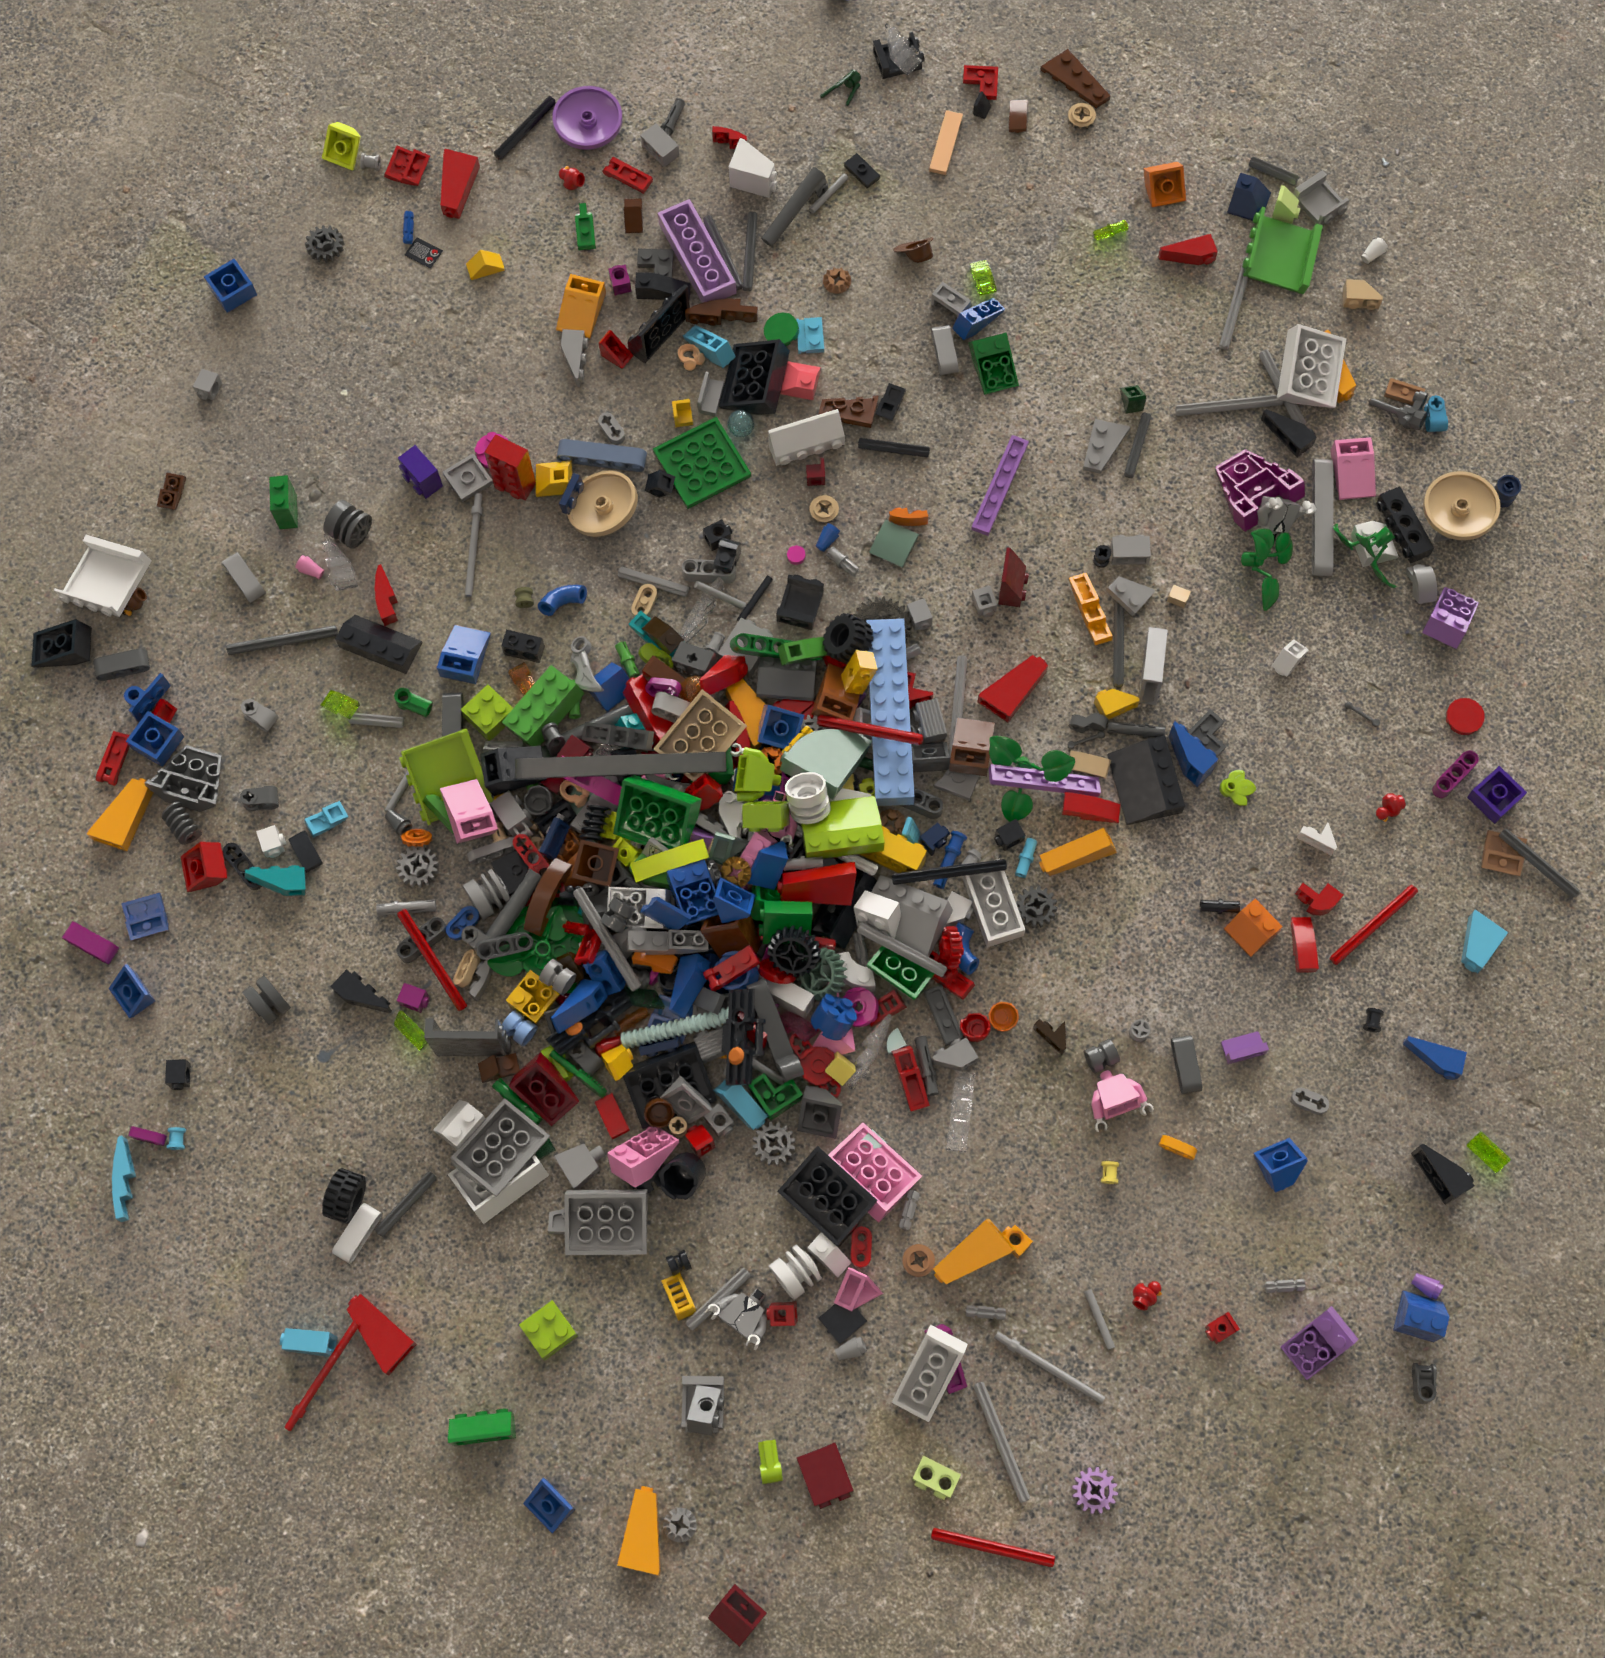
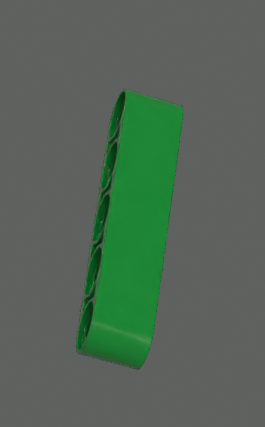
M740 633L731 639L730 648L733 652L739 654L780 658L779 653L774 651L773 646L777 645L779 647L784 643L793 641ZM738 639H740V640L743 641V643H744V646H743V647H740V646L738 645V643H737V640H738ZM756 642L761 644V650L756 648ZM822 657L811 659V661H818Z

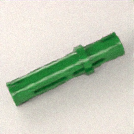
M501 1078L495 1081L492 1085L494 1090L535 1124H540L542 1118Z

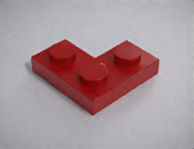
M964 65L963 84L980 85V92H984L988 100H997L998 67Z

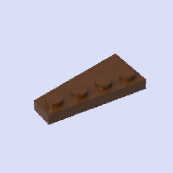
M1069 49L1049 60L1040 68V71L1050 74L1052 79L1066 85L1068 90L1075 91L1081 99L1096 109L1110 100V94Z

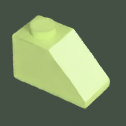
M1281 185L1272 218L1292 224L1294 218L1298 219L1300 208L1297 207L1299 200L1285 186Z

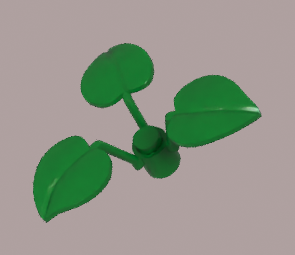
M1338 524L1333 525L1335 533L1349 549L1354 550L1353 547L1358 544L1366 548V551L1374 558L1370 565L1376 576L1384 584L1391 588L1397 587L1388 582L1377 565L1378 559L1388 547L1387 544L1395 538L1386 526L1368 537L1355 533L1358 541L1351 542L1339 531ZM1373 545H1376L1378 548L1382 546L1377 556L1374 555L1372 550Z
M1258 529L1251 532L1256 552H1244L1241 557V563L1243 566L1252 567V571H1257L1267 577L1262 583L1263 611H1266L1274 605L1279 597V583L1277 579H1272V575L1258 567L1262 566L1264 560L1268 557L1278 556L1279 564H1286L1291 559L1293 543L1288 533H1281L1276 539L1275 548L1277 552L1271 553L1270 549L1274 545L1272 531L1269 529Z
M992 736L989 738V755L994 765L1010 766L1014 762L1015 767L1035 768L1039 771H1044L1045 779L1050 782H1058L1065 779L1075 765L1074 757L1059 750H1052L1045 753L1041 759L1043 767H1039L1034 763H1030L1027 757L1021 756V746L1015 740L1004 736ZM1019 788L1018 793L1014 790H1009L1002 797V812L1009 822L1015 819L1017 821L1021 820L1032 811V799L1028 794H1021L1022 788Z
M562 907L550 908L546 916L549 921L542 934V937H545L544 941H539L535 945L534 950L523 957H520L521 953L519 952L489 959L487 961L488 966L499 975L512 977L522 971L523 965L521 961L532 955L539 959L546 958L549 962L551 960L549 956L551 947L548 939L559 941L567 934L564 932V928H562V925L566 924L567 921ZM509 944L502 945L499 949L504 951L508 948ZM576 983L571 986L567 993L573 992L576 988Z

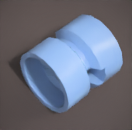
M517 1010L512 1011L502 1023L506 1034L509 1037L513 1036V1040L522 1047L533 1038L538 1029V1026L530 1020L525 1021V1016Z

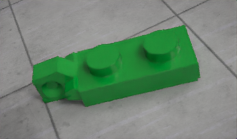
M580 203V213L575 216L578 251L596 249L593 215L591 212L587 213L586 203Z

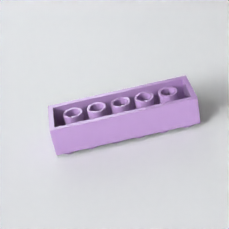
M690 199L658 212L659 225L701 302L725 299L736 294V282Z

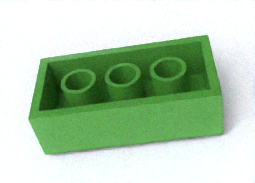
M550 665L505 717L502 723L511 733L528 746H540L544 741L541 732L542 728L549 723H556L558 725L585 693L575 682Z

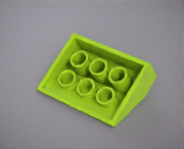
M875 796L829 801L830 812L827 817L812 824L801 823L806 858L822 856L825 859L884 851L883 829Z

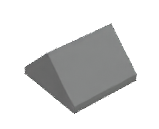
M681 1076L660 1097L669 1101L674 1109V1113L684 1118L687 1124L694 1122L712 1110L709 1101Z

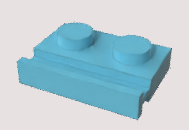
M822 317L804 318V320L796 319L799 324V334L797 337L798 354H801V352H824Z

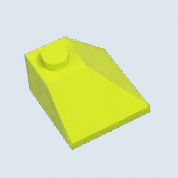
M340 122L329 124L322 159L353 171L361 136L354 128Z

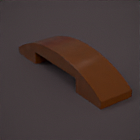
M557 858L552 861L532 896L525 918L524 930L542 937L549 921L546 916L561 883L566 882L573 865Z

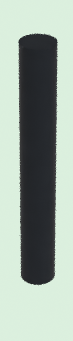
M767 575L738 616L737 621L740 618L746 619L772 582L773 579Z

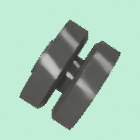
M265 975L256 980V985L262 991L260 994L252 986L246 988L242 993L257 1015L261 1016L270 1025L277 1019V1015L271 1009L273 1006L281 1014L287 1012L291 1007Z

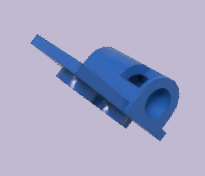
M162 673L154 679L145 691L137 686H131L124 692V698L131 707L129 712L137 722L141 721L147 711L150 712L154 708L155 704L170 688L171 685Z

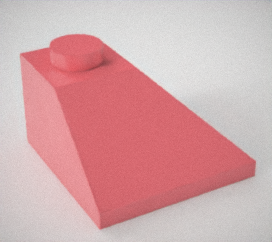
M787 361L780 394L814 400L821 367Z

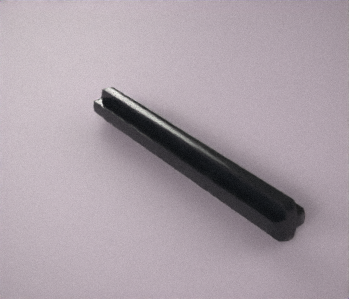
M548 96L494 151V156L499 160L503 159L556 104L555 99Z

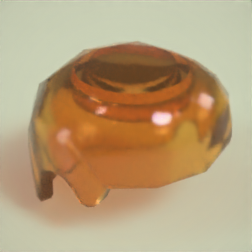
M690 676L681 682L682 690L680 694L683 700L691 703L701 691L700 676Z

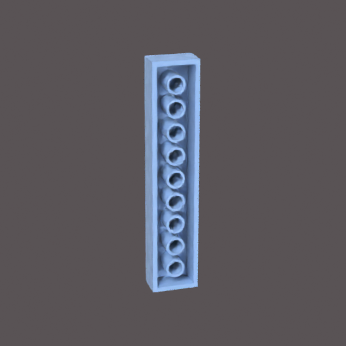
M904 619L866 620L873 630L872 636L874 637L871 642L872 647L868 652H873L877 665V671L869 683L871 724L911 732ZM872 736L874 792L877 806L914 805L911 744Z

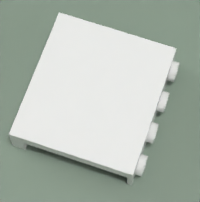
M85 535L83 542L88 546L86 552L64 590L55 588L53 591L65 603L73 602V604L81 608L86 606L94 612L98 610L110 617L111 615L120 617L152 560L143 551Z

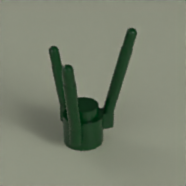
M852 69L840 81L821 94L820 98L845 84L848 88L853 87L846 102V106H848L856 90L860 87L858 83L861 80L860 74Z

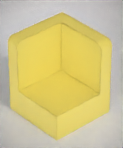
M837 1051L834 1054L835 1059L827 1066L825 1072L843 1086L856 1070L855 1065Z

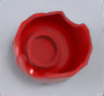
M969 1013L963 1020L961 1019L960 1031L964 1038H967L970 1042H980L989 1035L991 1025L986 1016L980 1013Z

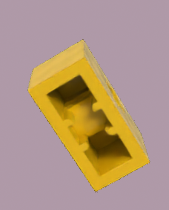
M855 650L841 674L845 692L864 693L877 671L873 652Z

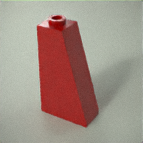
M444 149L440 205L443 215L448 218L460 219L480 168L477 156Z
M1030 656L978 695L977 703L1009 723L1046 674L1048 669L1046 661L1041 657Z
M640 675L637 678L632 677L626 682L623 694L633 713L638 715L644 728L647 731L654 732L652 745L654 749L674 723L651 712L655 697L646 692L645 686L648 681L643 675Z
M855 862L783 873L781 881L777 883V893H780L781 901L851 906L856 879Z
M362 1294L355 1295L349 1301V1307L346 1310L352 1320L360 1324L358 1328L360 1334L381 1370L389 1376L417 1344Z

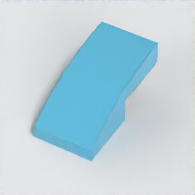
M338 801L322 808V812L305 818L304 822L314 838L345 821L348 815L341 802Z

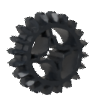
M794 925L790 929L785 926L783 930H777L768 943L767 954L770 955L769 961L774 962L773 968L779 967V973L785 971L786 975L792 973L794 978L799 973L803 977L805 973L809 974L812 969L816 968L817 962L820 960L821 948L818 947L819 941H814L815 935L810 936L809 930L802 931V926L799 929H795ZM790 941L789 944L780 945L783 942ZM804 957H809V958H807V959L804 960V961H799V962H798L799 959H804Z

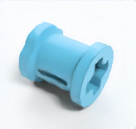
M180 1127L168 1128L169 1144L167 1149L184 1150L183 1138L186 1129Z

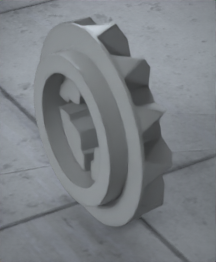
M675 1508L669 1511L663 1522L666 1536L674 1542L689 1540L697 1528L695 1516L686 1508ZM684 1516L683 1523L689 1528H681L678 1534H676L677 1527L671 1522H678Z

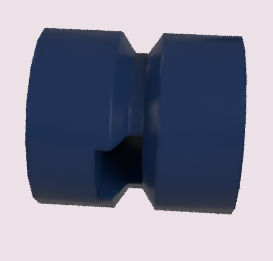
M1513 475L1500 477L1494 487L1500 499V507L1505 508L1512 505L1521 490V482Z

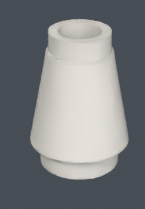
M1379 237L1373 239L1361 256V259L1366 264H1369L1386 252L1388 247L1386 242Z

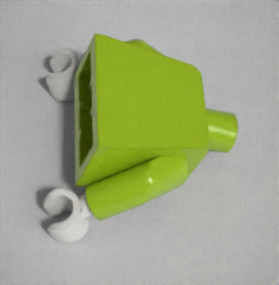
M738 743L732 745V747L739 749L738 752L730 751L732 756H739L734 790L738 793L725 792L724 794L730 793L733 795L732 800H725V802L732 803L734 800L738 802L754 801L763 797L765 792H770L772 785H780L781 776L774 774V764L770 763L769 759L760 750L748 747L741 748V745Z

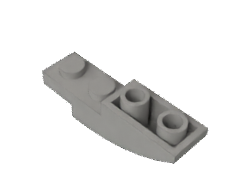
M628 930L627 952H645V955H671L708 951V941L701 931L668 930V932Z

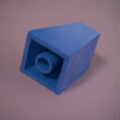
M1403 1290L1393 1330L1434 1343L1445 1337L1450 1316L1443 1302Z

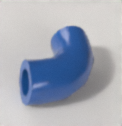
M584 585L557 587L540 600L538 609L544 615L552 616L559 607L565 604H583L587 597V589Z
M957 922L955 928H958V932L963 938L962 944L964 948V955L960 959L959 968L967 975H970L979 965V959L971 953L969 948V942L974 930L961 922Z

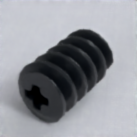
M595 804L588 805L586 808L590 812L585 813V817L589 820L583 821L586 827L581 828V832L585 835H580L579 839L597 843L599 840H604L599 834L606 832L601 826L608 824L603 821V818L610 817L605 811H611V808Z

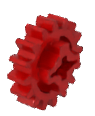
M955 926L944 927L942 938L938 943L940 958L943 959L947 969L959 968L960 959L964 955L963 938Z

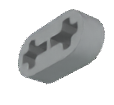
M602 413L598 418L601 430L612 444H621L625 439L622 427L611 413ZM605 419L607 421H610V426H608L607 423H604ZM612 431H615V433H616L617 435L619 434L620 437H618V438H617L616 436L613 437V432H612Z
M1297 1088L1291 1094V1101L1295 1106L1311 1113L1321 1115L1329 1108V1101L1326 1097L1308 1089ZM1303 1093V1098L1308 1099L1309 1101L1302 1100L1301 1102H1299L1298 1097L1296 1095ZM1320 1100L1324 1107L1319 1110L1317 1105L1312 1102L1317 1103Z

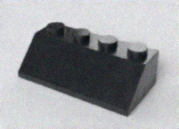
M354 615L344 622L335 638L339 648L404 674H407L423 643L418 639L358 615Z
M856 869L851 906L835 905V911L830 913L827 910L830 904H821L812 920L811 935L835 939L836 947L845 949L857 928L854 906L865 890L872 892L877 880L872 875Z

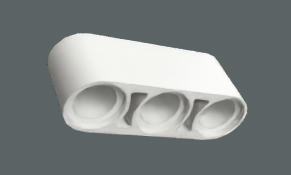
M363 1203L335 1244L332 1253L347 1263H352L378 1224L382 1213Z

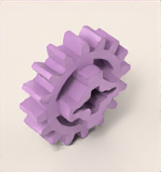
M1089 1467L1087 1468V1474L1083 1471L1080 1472L1081 1479L1075 1477L1074 1480L1078 1484L1073 1485L1072 1489L1076 1490L1077 1493L1073 1494L1072 1497H1078L1079 1500L1076 1505L1083 1504V1511L1090 1508V1514H1094L1095 1509H1097L1098 1513L1101 1514L1103 1512L1102 1507L1109 1510L1108 1503L1114 1504L1116 1502L1112 1496L1118 1495L1116 1491H1113L1117 1484L1111 1483L1114 1477H1107V1470L1099 1473V1467H1096L1095 1471L1092 1472V1469ZM1090 1476H1097L1102 1478L1103 1480H1101L1100 1482L1093 1481V1479L1090 1478ZM1082 1483L1086 1486L1083 1495L1081 1494ZM1091 1485L1093 1487H1099V1490L1097 1491L1099 1494L1098 1496L1096 1494L1092 1495L1090 1493V1491L1092 1490ZM1108 1486L1107 1499L1104 1495V1488ZM1090 1499L1096 1500L1100 1505H1092L1087 1501Z

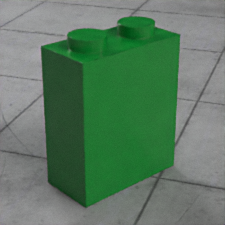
M288 475L269 477L270 511L279 529L298 528L297 494Z
M764 901V909H760V920L763 921V924H759V936H763V944H768L771 941L772 935L776 934L779 929L783 930L785 926L789 929L793 925L795 929H799L802 926V931L809 930V935L811 936L812 902ZM790 941L783 942L780 945L789 944Z

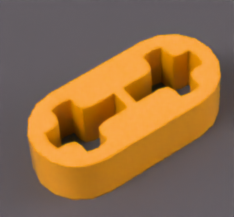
M1162 1135L1158 1144L1161 1148L1190 1160L1195 1159L1198 1151L1195 1147L1167 1135Z

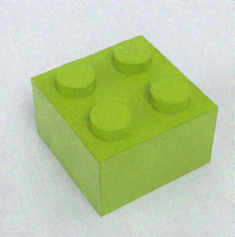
M487 684L460 710L463 717L488 741H491L506 727L502 721L511 712L513 707Z
M751 801L742 804L743 828H749V832H759L765 828H768V832H779L784 830V827L790 825L788 801Z
M553 1300L519 1324L544 1361L578 1337Z

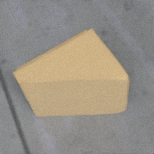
M1173 585L1167 602L1184 608L1191 591Z

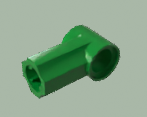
M399 688L394 694L396 704L402 710H409L425 718L432 710V701L411 693L407 688ZM403 696L408 697L406 701L399 700Z

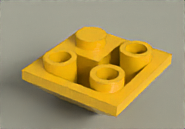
M572 460L536 464V497L564 494L572 477Z
M530 970L508 996L506 1002L510 1008L517 1010L526 1019L537 1024L544 1015V1012L549 1009L560 994L553 990L552 985L547 986L541 982L539 976Z

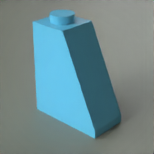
M1474 910L1468 918L1461 962L1465 964L1464 966L1469 971L1479 973L1508 932L1477 910Z
M725 1079L713 1090L748 1128L758 1129L765 1123L764 1119L768 1117L767 1114L742 1085L726 1086Z
M285 1328V1333H282L280 1337V1345H282L281 1349L289 1352L330 1357L336 1348L338 1337L330 1332Z

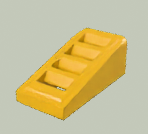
M679 1273L661 1280L677 1320L679 1321L693 1315L696 1309L681 1274ZM677 1282L680 1283V1285H677V1286H675V1287H673V1288H671V1289H669V1287H668V1286H671V1285H673V1284H675V1283H677ZM683 1290V1292L672 1296L673 1293ZM686 1297V1300L681 1301V1302H679V1303H677V1304L675 1303L676 1301L681 1300V1299H683V1298Z

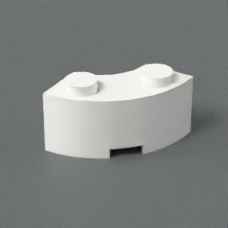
M849 952L838 953L841 955L840 960L845 961L843 967L847 968L844 971V975L847 978L843 979V982L851 988L863 987L871 992H875L876 985L873 971L868 967L857 964L851 958Z

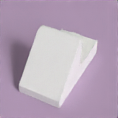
M1328 822L1321 834L1312 827L1303 826L1297 837L1299 840L1331 856L1337 848Z

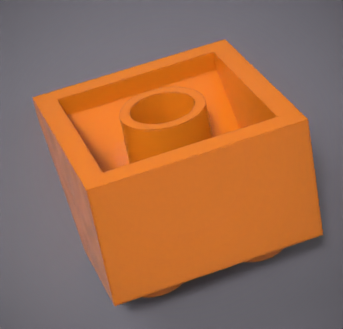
M1173 162L1143 168L1145 187L1151 207L1186 201L1184 168L1182 164Z
M1255 898L1232 919L1224 930L1252 957L1275 937L1283 926Z

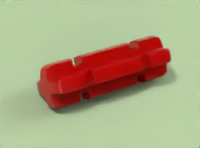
M566 921V924L562 925L566 933L587 936L588 933H591V929H589L587 924Z

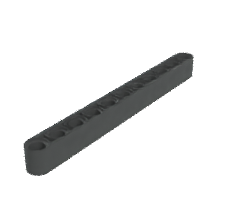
M726 752L515 759V779L727 772Z

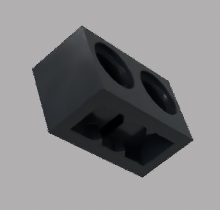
M506 629L501 647L504 655L540 663L545 645L541 637Z

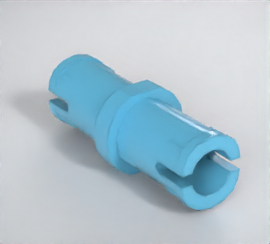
M1027 838L1023 851L1019 854L1018 858L1020 860L1015 873L1018 877L1026 878L1030 864L1034 861L1033 855L1037 845L1035 839Z

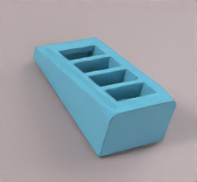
M908 817L902 831V836L907 838L908 842L914 844L918 843L920 831L914 820Z

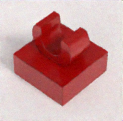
M160 699L151 713L170 723L177 708L165 699Z

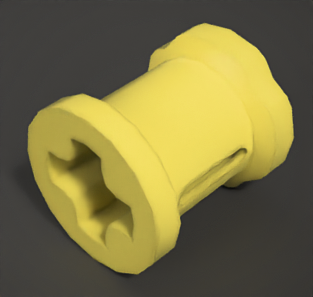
M1102 1161L1103 1178L1101 1183L1118 1184L1117 1167H1119V1163Z

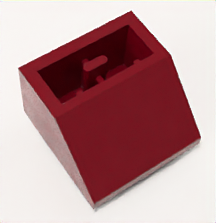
M734 1584L709 1615L708 1619L740 1647L767 1615V1612Z

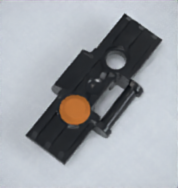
M623 987L620 992L607 995L606 1000L596 1011L563 1032H554L546 1041L560 1056H563L583 1041L592 1050L597 1043L614 1031L618 1032L621 1029L614 1019L637 1003V999ZM612 1006L609 1011H603L605 1007ZM599 1022L606 1027L594 1037H592L589 1031Z
M754 988L729 990L728 1019L723 1024L722 1052L727 1055L726 1086L751 1085L753 1057L765 1055V1051H763L764 1024H766V1019H754ZM740 1012H743L744 1019L738 1022L737 1016ZM754 1025H756L755 1051H753L752 1046H748L746 1043L747 1031H753Z

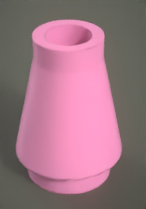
M303 555L295 566L298 572L316 577L317 579H320L325 571L310 557Z

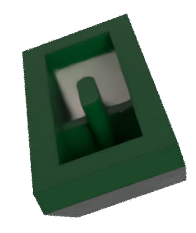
M1138 385L1120 388L1126 414L1144 410L1146 394Z

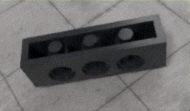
M1399 486L1381 493L1377 500V508L1383 513L1386 525L1393 531L1394 539L1400 544L1403 556L1409 560L1410 564L1430 556L1434 546L1401 487ZM1409 539L1414 540L1416 543L1410 542Z

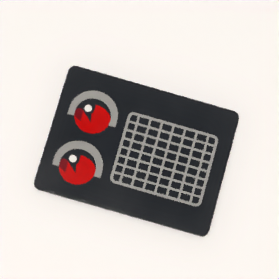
M417 237L404 255L428 268H432L443 250Z

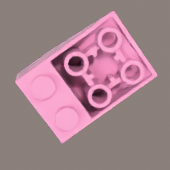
M1371 437L1335 440L1330 451L1339 500L1375 497V464Z
M477 779L440 788L457 844L494 834L498 830L492 809Z
M649 1127L607 1153L611 1172L636 1188L653 1177L678 1145L679 1139L661 1128Z

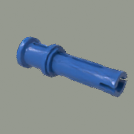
M951 831V839L949 844L945 846L946 853L940 867L953 866L956 857L961 855L960 850L963 842L967 840L966 835L958 831ZM948 878L934 880L933 886L944 889Z

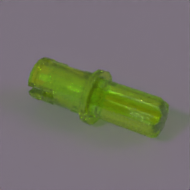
M1124 219L1114 224L1108 223L1107 226L1094 230V239L1098 241L1127 231V221Z

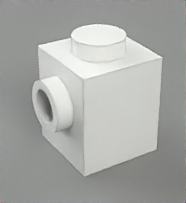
M275 825L256 831L262 851L267 858H274L285 852L283 846L286 844L284 835L279 833Z

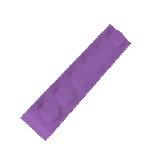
M1014 435L1011 436L971 530L989 536L1029 441Z
M991 764L988 768L990 784L1059 793L1070 792L1099 797L1101 794L1099 777L1069 774L1061 781L1050 782L1045 779L1044 771Z

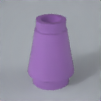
M1416 1273L1411 1283L1430 1299L1434 1298L1435 1300H1437L1444 1285L1440 1284V1281Z

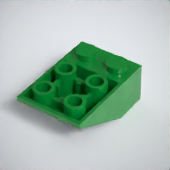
M1007 332L968 342L972 361L984 395L1019 386Z

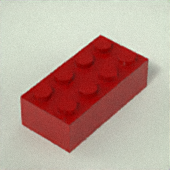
M495 434L484 452L494 487L501 492L506 491L516 499L521 498L526 501L536 485L528 449Z

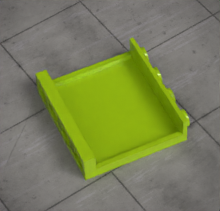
M467 728L401 751L402 757H399L401 765L408 770L409 774L406 775L409 786H414L415 793H412L416 804L420 803L422 808L419 811L423 822L427 821L428 826L431 825V822L439 819L424 804L423 799L426 795L430 796V794L439 796L443 801L440 788L477 779L488 803L493 802L491 793L485 788L483 771Z

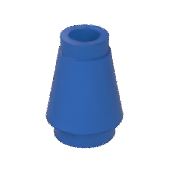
M828 523L823 527L816 547L825 552L839 537L840 530Z

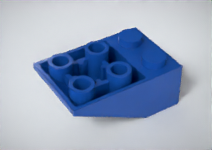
M455 625L441 652L437 665L440 677L476 684L491 633Z
M1175 721L1168 736L1183 775L1198 787L1213 772L1218 758L1212 750L1206 749L1202 745L1200 739L1190 735L1184 725L1178 724Z
M704 859L667 871L666 879L678 908L692 916L686 925L719 915L713 901L716 890Z

